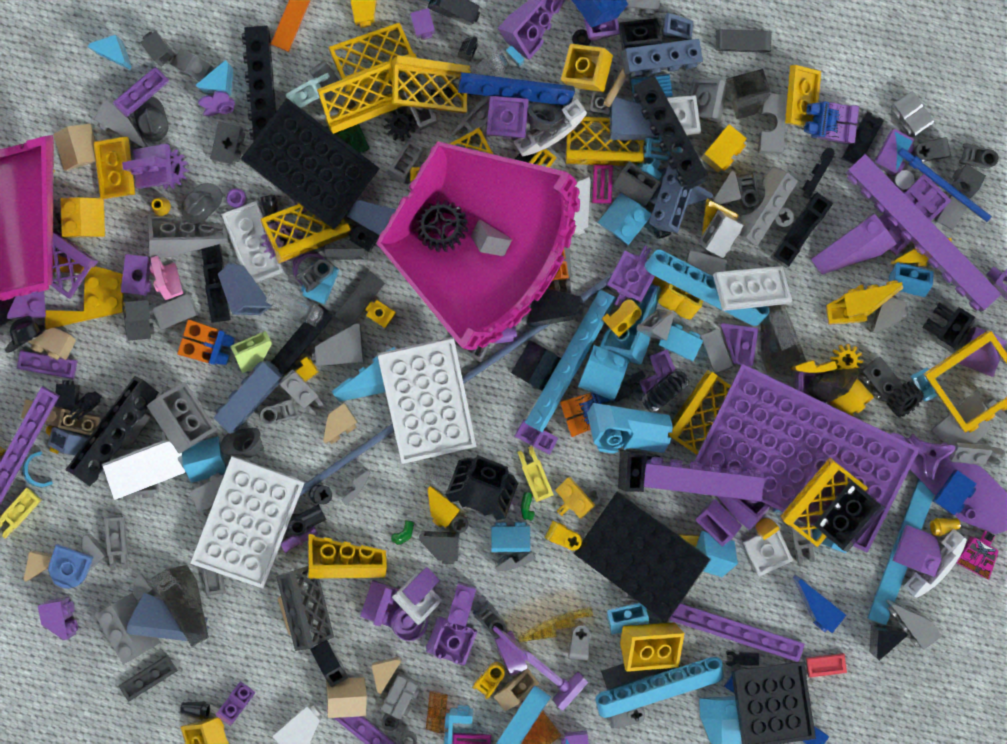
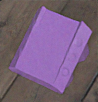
M439 616L436 619L428 644H426V652L433 654L436 658L447 659L455 664L464 666L477 635V630L448 622V619Z

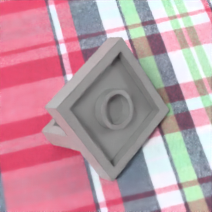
M693 79L690 96L696 95L699 119L720 123L728 88L725 85L726 81L721 79Z

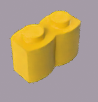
M668 283L661 291L658 303L666 309L675 311L680 317L691 320L702 307L703 300Z

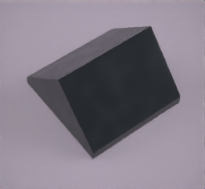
M657 18L619 22L622 51L626 48L662 44Z
M530 340L511 373L543 391L561 358Z
M871 625L869 652L880 661L908 634L896 626Z

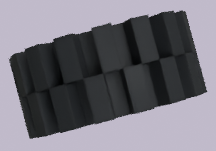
M908 381L903 383L902 386L899 385L898 389L889 395L888 403L886 404L896 416L904 417L920 405L919 402H922L924 393L913 382Z

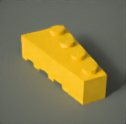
M308 534V579L385 578L387 569L386 550L364 545L360 547L351 545L350 542L344 541L342 543L332 541L331 538L324 537L323 539L315 537L313 534Z

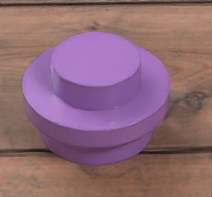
M234 188L227 193L226 199L230 206L238 208L244 205L246 195L241 189Z

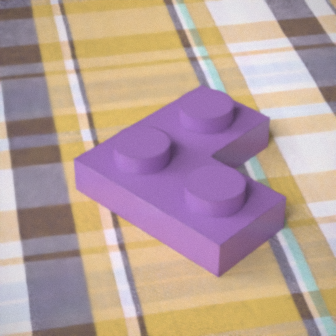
M667 349L649 356L656 374L638 381L643 394L675 370Z

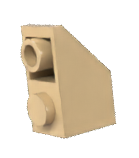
M51 328L28 341V343L32 345L31 349L36 352L42 353V351H45L49 357L55 360L59 358L66 360L76 339L68 333Z
M346 403L328 414L323 438L325 444L330 442L332 445L341 439L339 436L341 433L346 431L348 434L357 428L355 424L358 423V420Z

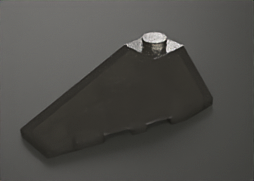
M785 305L768 306L770 312L761 322L760 332L761 359L766 373H774L807 362Z
M188 565L167 568L152 577L153 585L191 647L193 648L209 638L198 582Z

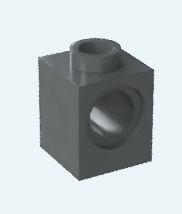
M966 164L962 169L958 168L953 174L952 178L954 181L952 186L971 199L980 189L986 175Z

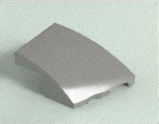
M978 389L956 407L965 423L986 410L982 404ZM949 413L946 418L933 427L932 431L948 445L955 446L957 442L975 444L991 429L990 421L986 422L984 420L978 424L979 428L971 433L967 431L965 433Z

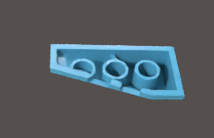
M650 285L642 302L632 298L631 300L642 310L641 317L620 337L608 328L600 347L629 358L631 363L641 364L648 349L650 337L639 332L637 326L656 311L661 288Z
M393 347L387 351L396 350V348ZM378 356L372 359L374 363L368 368L362 367L359 370V375L355 378H348L332 391L339 402L385 392Z
M735 696L699 698L700 718L710 743L741 744Z

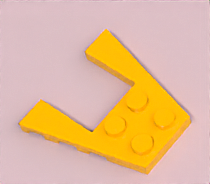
M58 256L59 265L68 263L67 258ZM80 264L73 265L74 273H81L84 269ZM69 266L60 267V272L70 273ZM97 266L91 267L84 281V311L45 310L46 329L123 313L124 293H121L123 274Z

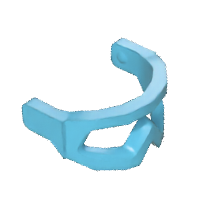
M42 451L31 454L24 462L22 468L24 479L32 486L40 488L52 485L53 482L48 481L44 484L35 482L28 474V465L32 458L43 454Z

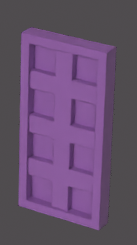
M925 174L904 192L930 221L952 201ZM883 213L879 220L897 243L889 249L896 256L911 240L907 241L901 235L902 231L897 226H892L887 220L888 216Z

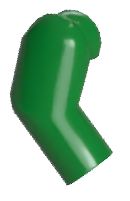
M524 492L520 508L522 518L532 521L535 512L529 510L533 494L529 492Z
M405 520L403 531L392 534L391 541L396 543V545H402L411 539L415 522Z

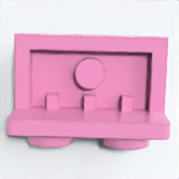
M158 255L150 258L152 263L150 271L156 281H153L155 290L160 292L165 300L182 295L183 290L176 264L171 263L164 266Z

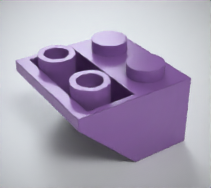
M70 597L48 600L38 605L42 626L63 640H68L76 635L78 623L73 618L72 612L75 611L73 601H70Z

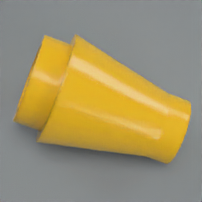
M157 197L151 203L153 212L159 216L168 214L171 209L170 201L165 197ZM161 202V206L157 208L156 205Z
M935 518L930 521L931 533L938 537L950 533L953 528L958 530L961 527L958 518Z

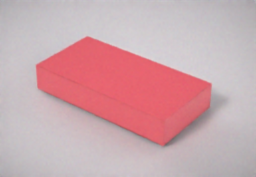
M844 653L806 658L809 678L847 673Z

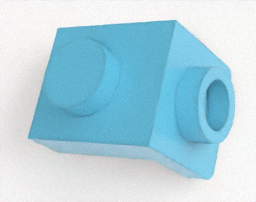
M927 367L910 376L912 382L924 393L922 399L925 402L938 396L923 375V373L929 370Z

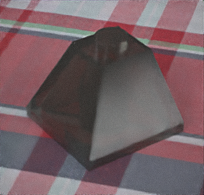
M763 69L726 79L736 120L755 115L771 95Z
M860 368L828 371L821 375L816 374L809 380L810 384L806 391L812 397L827 404L848 393L862 370Z

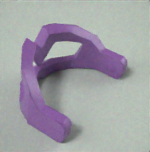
M314 251L295 257L292 266L295 279L298 275V267L304 259L308 257H317L321 260L326 259L320 253Z

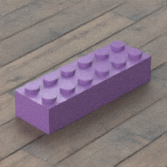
M652 457L651 460H647L644 487L762 501L764 473H761L759 469L741 471L740 467L735 466L723 469L718 464H710V467L702 466L700 462L682 464L683 461L677 459L665 462L660 457Z

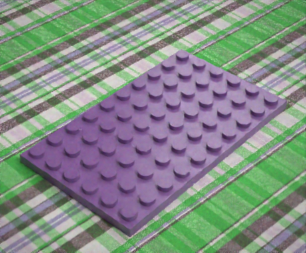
M742 363L694 462H700L702 466L710 467V464H718L723 469L735 466L740 467L741 471L759 469L761 473H764L761 502L784 512L829 457H831L867 486L866 492L886 507L853 545L868 553L920 448ZM840 470L834 475V483L845 481L844 473ZM845 485L834 486L835 496H838L843 491ZM824 487L821 490V498L832 496L831 487ZM832 500L822 501V511H825L831 505ZM819 501L809 504V512L819 511ZM820 515L809 516L810 525H814L820 518ZM806 516L798 517V520L807 523Z

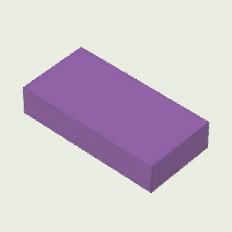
M426 567L402 592L414 605H417L440 580Z

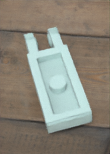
M326 73L318 78H314L285 95L298 107L303 108L319 99L317 89L321 88L319 83L327 80L330 76Z

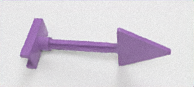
M496 626L492 628L520 656L557 685L560 691L552 700L562 711L588 684V681L578 671L569 681L561 679L533 654L524 650L517 640Z

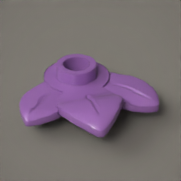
M216 91L213 93V96L207 95L198 101L200 106L206 108L203 116H215L219 113L229 114L234 110L235 106L234 100L229 98V95L223 91Z

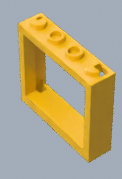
M987 330L923 373L965 433L967 431L969 433L979 428L978 424L985 420L987 422L996 416L994 413L1000 409L1002 411L1006 410L1007 396L965 423L935 378L988 342L992 343L1007 365V353L990 330Z

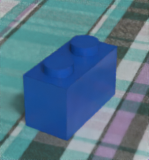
M953 470L932 502L951 515L959 514L965 507L963 503L967 497L971 498L975 493L976 488L974 487L977 483L958 470Z

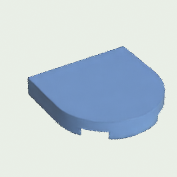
M56 544L48 566L50 577L54 584L61 588H74L86 579L94 557Z

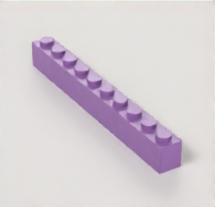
M866 154L846 172L849 182L853 185L857 184L861 189V194L866 199L870 198L875 203L874 207L880 213L884 212L888 216L887 220L894 227L897 226L902 231L901 235L907 241L911 240L915 244L914 248L921 255L924 254L929 259V264L935 269L938 268L943 273L941 274L948 283L952 282L956 286V292L962 297L965 296L970 301L969 305L975 311H984L1001 295L985 276Z

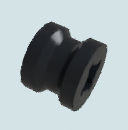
M315 485L311 488L309 497L313 503L325 505L331 501L332 491L327 486Z

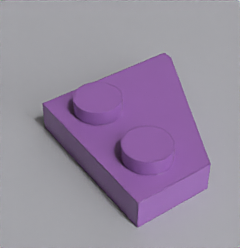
M44 291L16 296L7 314V319H19L26 316L45 318Z
M721 323L733 363L753 366L758 328Z

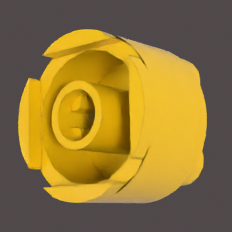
M854 377L842 386L843 388L837 393L835 392L827 402L829 405L854 416L853 413H860L866 407L865 404L870 402L874 396L859 379Z

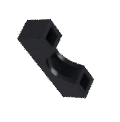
M818 192L815 193L770 257L783 267H789L800 252L808 236L824 218L833 203Z

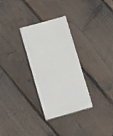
M258 201L221 214L240 265H244L256 283L285 273L282 264L276 262V257L274 256L270 259V253H264L267 249L266 246H261L265 242V240L261 239V236L265 233L260 219L264 218Z
M783 266L723 271L713 274L722 311L790 304L792 302Z
M169 439L102 464L114 500L186 472L183 467L182 454L177 453Z

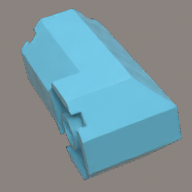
M593 403L587 412L593 441L600 452L614 454L619 452L618 448L623 447V449L633 448L664 453L670 444L671 438H668V432L672 433L673 428L670 415Z

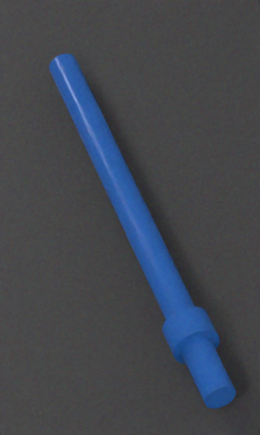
M903 147L898 151V154L907 160L912 168L920 170L984 221L988 222L992 216L923 164L922 159L918 156H913Z

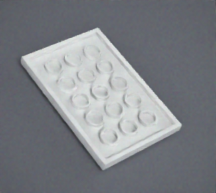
M453 337L377 354L402 464L477 447Z
M231 455L190 564L263 589L302 491L304 481Z

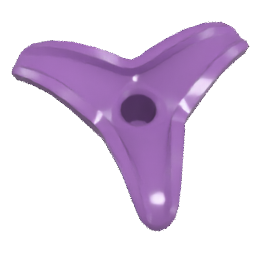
M911 434L909 437L910 444L920 448L918 454L923 457L925 476L928 479L934 480L940 461L953 453L955 446L948 445L946 442L941 444L928 443L920 440L914 434Z

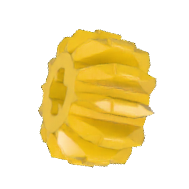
M846 344L844 349L842 345H838L839 351L836 349L832 350L836 357L831 356L829 358L830 360H835L836 366H838L835 373L839 374L842 371V376H847L848 372L850 375H854L853 368L859 371L860 367L857 363H863V360H858L857 358L862 353L858 352L855 354L856 346L851 348L850 344ZM845 355L850 359L847 365L842 361L843 357H846Z

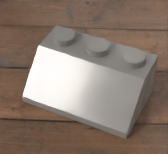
M186 382L158 396L147 405L178 454L217 431Z
M133 593L95 614L123 665L161 643L156 637L127 633L128 623L138 605V601Z

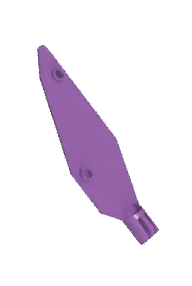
M891 433V435L910 443L909 438L897 433ZM917 454L910 470L935 496L953 470H958L977 483L974 487L976 491L971 498L967 497L963 503L965 504L963 510L959 514H955L959 520L993 534L1007 531V492L982 467L970 463L951 462L949 456L940 461L935 472V479L932 480L925 476L923 457Z

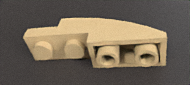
M25 399L21 418H25L33 400ZM54 406L45 424L56 426L57 428L91 435L99 425L100 417L86 414L80 420H77L78 417L71 420V417L77 411L70 415L71 409Z

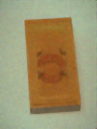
M436 691L429 692L426 730L444 733L447 694Z

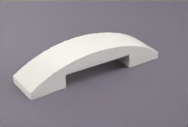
M576 99L561 109L564 116L547 131H537L533 135L528 131L525 139L518 138L515 140L514 144L521 155L526 156L546 149L569 134L587 114L579 100Z
M953 528L941 542L945 547L940 552L942 560L935 577L925 573L919 575L915 572L903 587L916 598L931 590L956 564L967 539Z

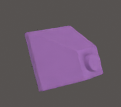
M972 327L964 346L986 331L978 327ZM995 335L1002 347L1005 348L1007 341ZM988 342L958 364L993 377L1001 356L992 343Z
M906 525L892 561L935 577L942 560L937 536Z

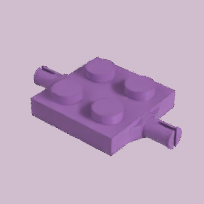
M644 245L640 255H633L624 251L607 284L620 293L614 304L621 306L626 297L642 302L655 277L645 268L647 257L652 250L651 248H648L646 254H644L647 246Z

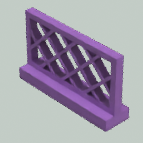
M53 228V255L55 261L53 268H56L58 279H54L51 286L71 299L91 267H95L98 260L69 239L62 237V234ZM65 253L68 263L59 265L58 254ZM74 264H80L84 267L80 275L74 276ZM69 266L70 277L61 278L60 267ZM71 279L72 287L69 292L63 289L62 280Z

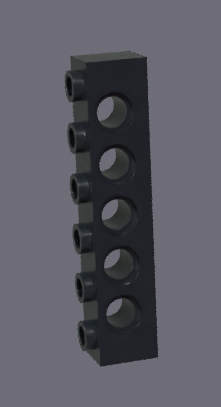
M267 25L244 27L245 33H242V43L246 45L243 59L244 64H247L248 71H245V81L249 83L246 97L247 102L251 104V109L248 110V119L252 121V129H249L250 140H253V142L263 130L258 127L259 121L266 119L269 122L276 113L270 28ZM255 43L261 44V49L258 52L252 51V46ZM257 62L263 63V68L260 71L254 70V65ZM259 81H263L265 84L262 90L255 89V85ZM260 100L266 101L265 108L257 109V103Z
M655 75L633 85V98L637 104H641L643 108L641 112L645 120L649 119L652 134L660 139L659 146L663 153L668 154L670 158L668 163L671 169H676L678 173L676 177L680 186H685L688 191L708 181V173ZM648 98H655L656 102L649 104L646 100ZM658 114H663L665 118L663 120H657L655 116ZM672 131L674 132V135L671 137H666L664 135V132ZM680 147L683 149V152L676 154L673 152V149ZM690 164L692 169L686 171L682 169V166Z
M134 376L65 470L89 487L95 483L103 470L102 464L110 461L114 453L121 448L122 442L132 433L136 423L143 418L148 408L147 405L156 399L159 392L143 379ZM116 428V432L112 435V431ZM104 444L103 450L100 451L101 446ZM93 460L92 465L88 467L90 461Z

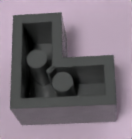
M149 300L123 302L126 341L151 339V334H154L153 323H149L150 315H153L152 303L149 304Z

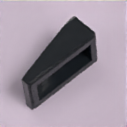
M469 37L463 41L458 57L469 62L472 61L478 48L477 37Z

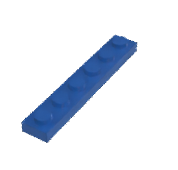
M461 72L458 93L529 99L532 102L567 106L572 103L575 88L568 85Z

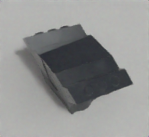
M477 455L474 459L464 458L458 461L445 495L450 503L459 501L462 508L474 509L484 516L492 514L497 521L506 518L519 483L514 475L509 474V467Z

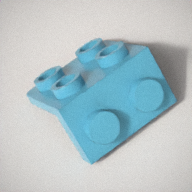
M458 705V708H450V713H446L445 729L449 730L445 732L444 744L453 743V723L472 724L473 708H469L468 705Z

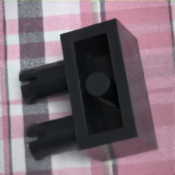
M939 302L933 313L947 320L946 326L942 327L928 318L922 328L937 336V344L954 353L973 325L975 316L960 307L952 311Z
M620 450L618 489L625 492H644L647 460L660 456H646V453L640 451Z

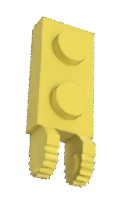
M530 446L528 451L534 462L527 464L523 452L520 450L517 453L535 501L538 502L554 494L541 462L537 459L533 447Z
M29 487L1 515L0 528L6 521L10 524L8 529L3 532L2 537L7 538L42 501Z

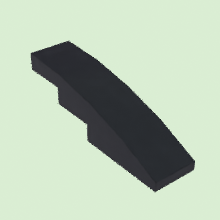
M221 245L202 248L205 290L211 323L231 320L230 307L218 273L224 269Z
M624 664L602 670L601 673L607 690L675 668L626 671Z

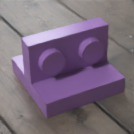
M490 96L486 135L503 137L508 140H512V138L525 139L529 99Z
M168 144L133 150L134 160L122 162L123 170L130 171L132 175H135L136 188L142 189L172 183L170 146Z
M372 580L360 617L374 621L373 624L381 627V624L391 627L392 616L400 607L392 596L399 588Z

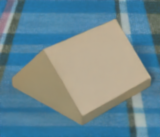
M91 124L67 126L54 134L64 171L96 162L94 142L96 140Z
M365 677L347 678L333 687L326 680L327 718L366 716L367 694Z

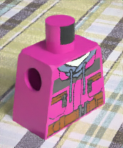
M984 531L980 540L971 536L966 541L965 547L956 563L989 580L998 555V550L990 546L995 535Z

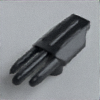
M96 391L86 393L70 411V415H72L80 408L71 417V420H74L76 417H78L77 420H80L88 412H91L100 403L102 395Z

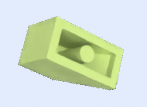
M266 331L230 346L242 374L252 371L259 362H263L272 344Z

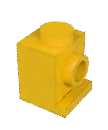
M378 300L375 303L371 301L365 310L368 312L367 317L384 328L388 327L396 314L395 311ZM378 309L383 311V315L380 317L376 315Z

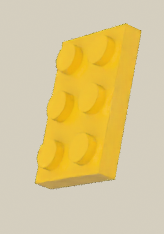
M790 65L785 114L786 124L804 127L806 122H813L814 115L807 114L806 110L808 104L819 102L821 71L799 65Z
M129 137L94 142L100 199L135 195L133 175L130 171L123 170L122 162L131 161Z

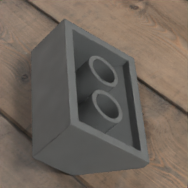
M421 531L419 541L437 560L442 561V564H454V561H458L460 533Z

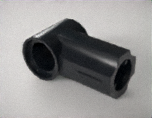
M318 504L300 514H292L288 528L292 535L301 536L307 529L325 521L326 518ZM296 522L301 523L297 528L292 527Z

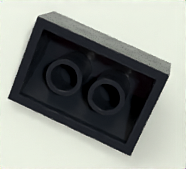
M851 480L814 523V526L839 548L848 552L886 507Z

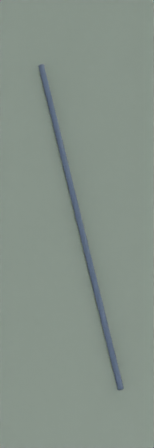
M613 273L579 295L583 302L606 287ZM550 324L531 328L462 376L463 384ZM393 424L305 483L300 496L394 432Z

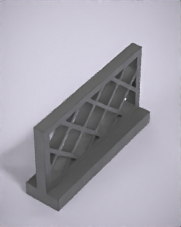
M308 566L276 576L295 651L310 649L325 640L334 638L320 579L313 578L309 580L306 577ZM296 575L300 578L299 583L297 582ZM304 582L309 585L307 592L302 589ZM313 589L316 591V598L311 596ZM301 594L305 597L303 602H302ZM309 601L313 603L312 610L307 608ZM318 608L321 610L320 617L316 615ZM314 619L318 622L316 629L312 627ZM323 626L325 627V630H326V634H327L326 636H324L323 634H321V630H322V627H323ZM310 631H311L312 633H314L313 640H312Z

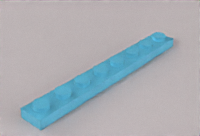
M599 290L525 421L527 425L543 433L605 323L602 318L606 314L609 315L614 307V303L617 300L616 297Z

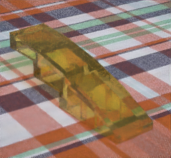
M592 607L571 610L544 620L518 636L519 642L557 637L556 629L575 627L574 619L593 616Z

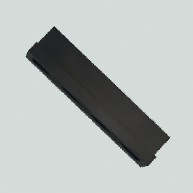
M319 303L271 360V363L282 374H286L333 319L334 315Z

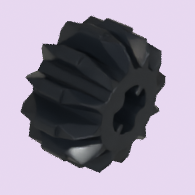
M398 108L396 109L397 115L389 112L392 119L385 118V121L390 124L385 125L384 129H391L387 135L391 136L394 134V141L400 136L403 142L405 134L410 139L409 131L416 132L415 128L410 127L417 124L414 120L410 121L414 115L409 114L406 117L408 112L406 109L400 114ZM398 121H402L405 124L401 130L395 126V124H398Z

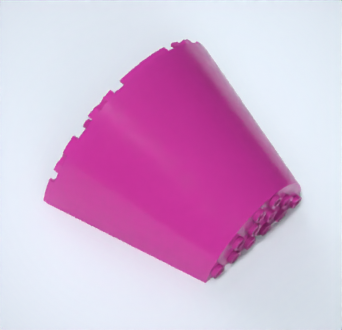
M53 135L27 140L24 144L0 149V300L2 301L19 295H28L36 291L49 290V285L53 284Z
M437 141L436 145L431 148L427 160L421 165L418 175L410 183L409 189L411 191L409 195L402 197L397 210L391 215L388 225L380 233L376 244L462 348L468 350H476L477 346L484 348L489 343H494L502 338V332L506 328L515 327L531 311V308L528 307L534 299L539 301L552 282L565 258L561 255L564 247H570L571 238L575 233L577 225H575L574 215L575 212L580 210V199L578 198L580 191L579 188L575 187L577 185L575 178L566 171ZM437 200L440 201L441 205L444 200H447L449 205L453 202L456 207L460 206L461 212L466 214L464 219L468 221L466 225L468 232L463 233L466 238H460L461 245L455 243L454 250L449 246L447 252H444L443 248H441L440 252H436L435 248L429 250L428 245L424 246L422 244L423 240H419V233L416 232V228L419 227L416 221L421 220L418 215L425 214L423 207L430 209L429 203L436 206ZM443 213L445 219L456 220L453 215ZM436 216L433 217L430 222H433L436 219ZM478 220L484 221L513 239L504 256L483 253L478 250L471 238ZM442 221L441 228H440L441 231H442L443 225H445V224L443 223V221ZM455 230L450 231L449 234H448V237H449L450 235H452V233H453ZM428 233L434 239H441L439 234Z

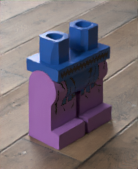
M826 101L807 105V114L814 115L813 122L808 121L805 123L804 132L811 134V138H819L841 144L855 143L857 126L850 124L857 123L859 106L842 105Z

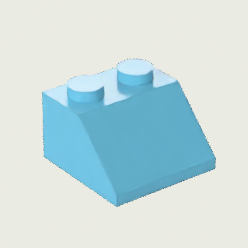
M620 193L597 223L628 246L649 220L651 213L633 199Z
M594 345L578 387L614 401L630 359Z
M495 522V525L491 526L492 552H530V525H526V522H514V525H507V522Z

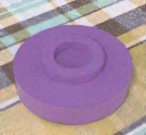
M401 607L394 612L391 619L393 632L405 641L417 640L425 633L428 626V617H426L425 627L420 633L423 622L419 625L415 624V621Z

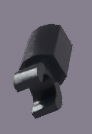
M726 651V655L733 656L732 661H725V664L728 666H733L736 663H739V665L759 666V653L739 652V654H736L733 651Z

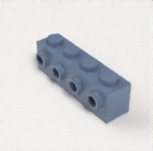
M699 39L626 48L621 52L624 74H631V77L642 76L644 72H649L650 75L661 73V70L666 69L668 72L678 71L680 67H686V70L695 69L698 64L703 62Z
M668 163V168L662 180V186L656 198V204L649 223L658 230L678 233L692 189L687 191L685 186H680L676 177L678 176L676 169L672 170ZM684 164L682 169L688 171L692 169V166Z
M270 361L259 362L253 368L254 373L242 380V386L239 390H234L228 397L230 400L216 410L217 414L214 419L229 434L239 430L279 385V381L285 377Z

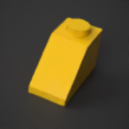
M430 485L428 497L430 514L434 518L432 522L440 528L442 526L446 528L461 508L453 502L450 503L447 497Z

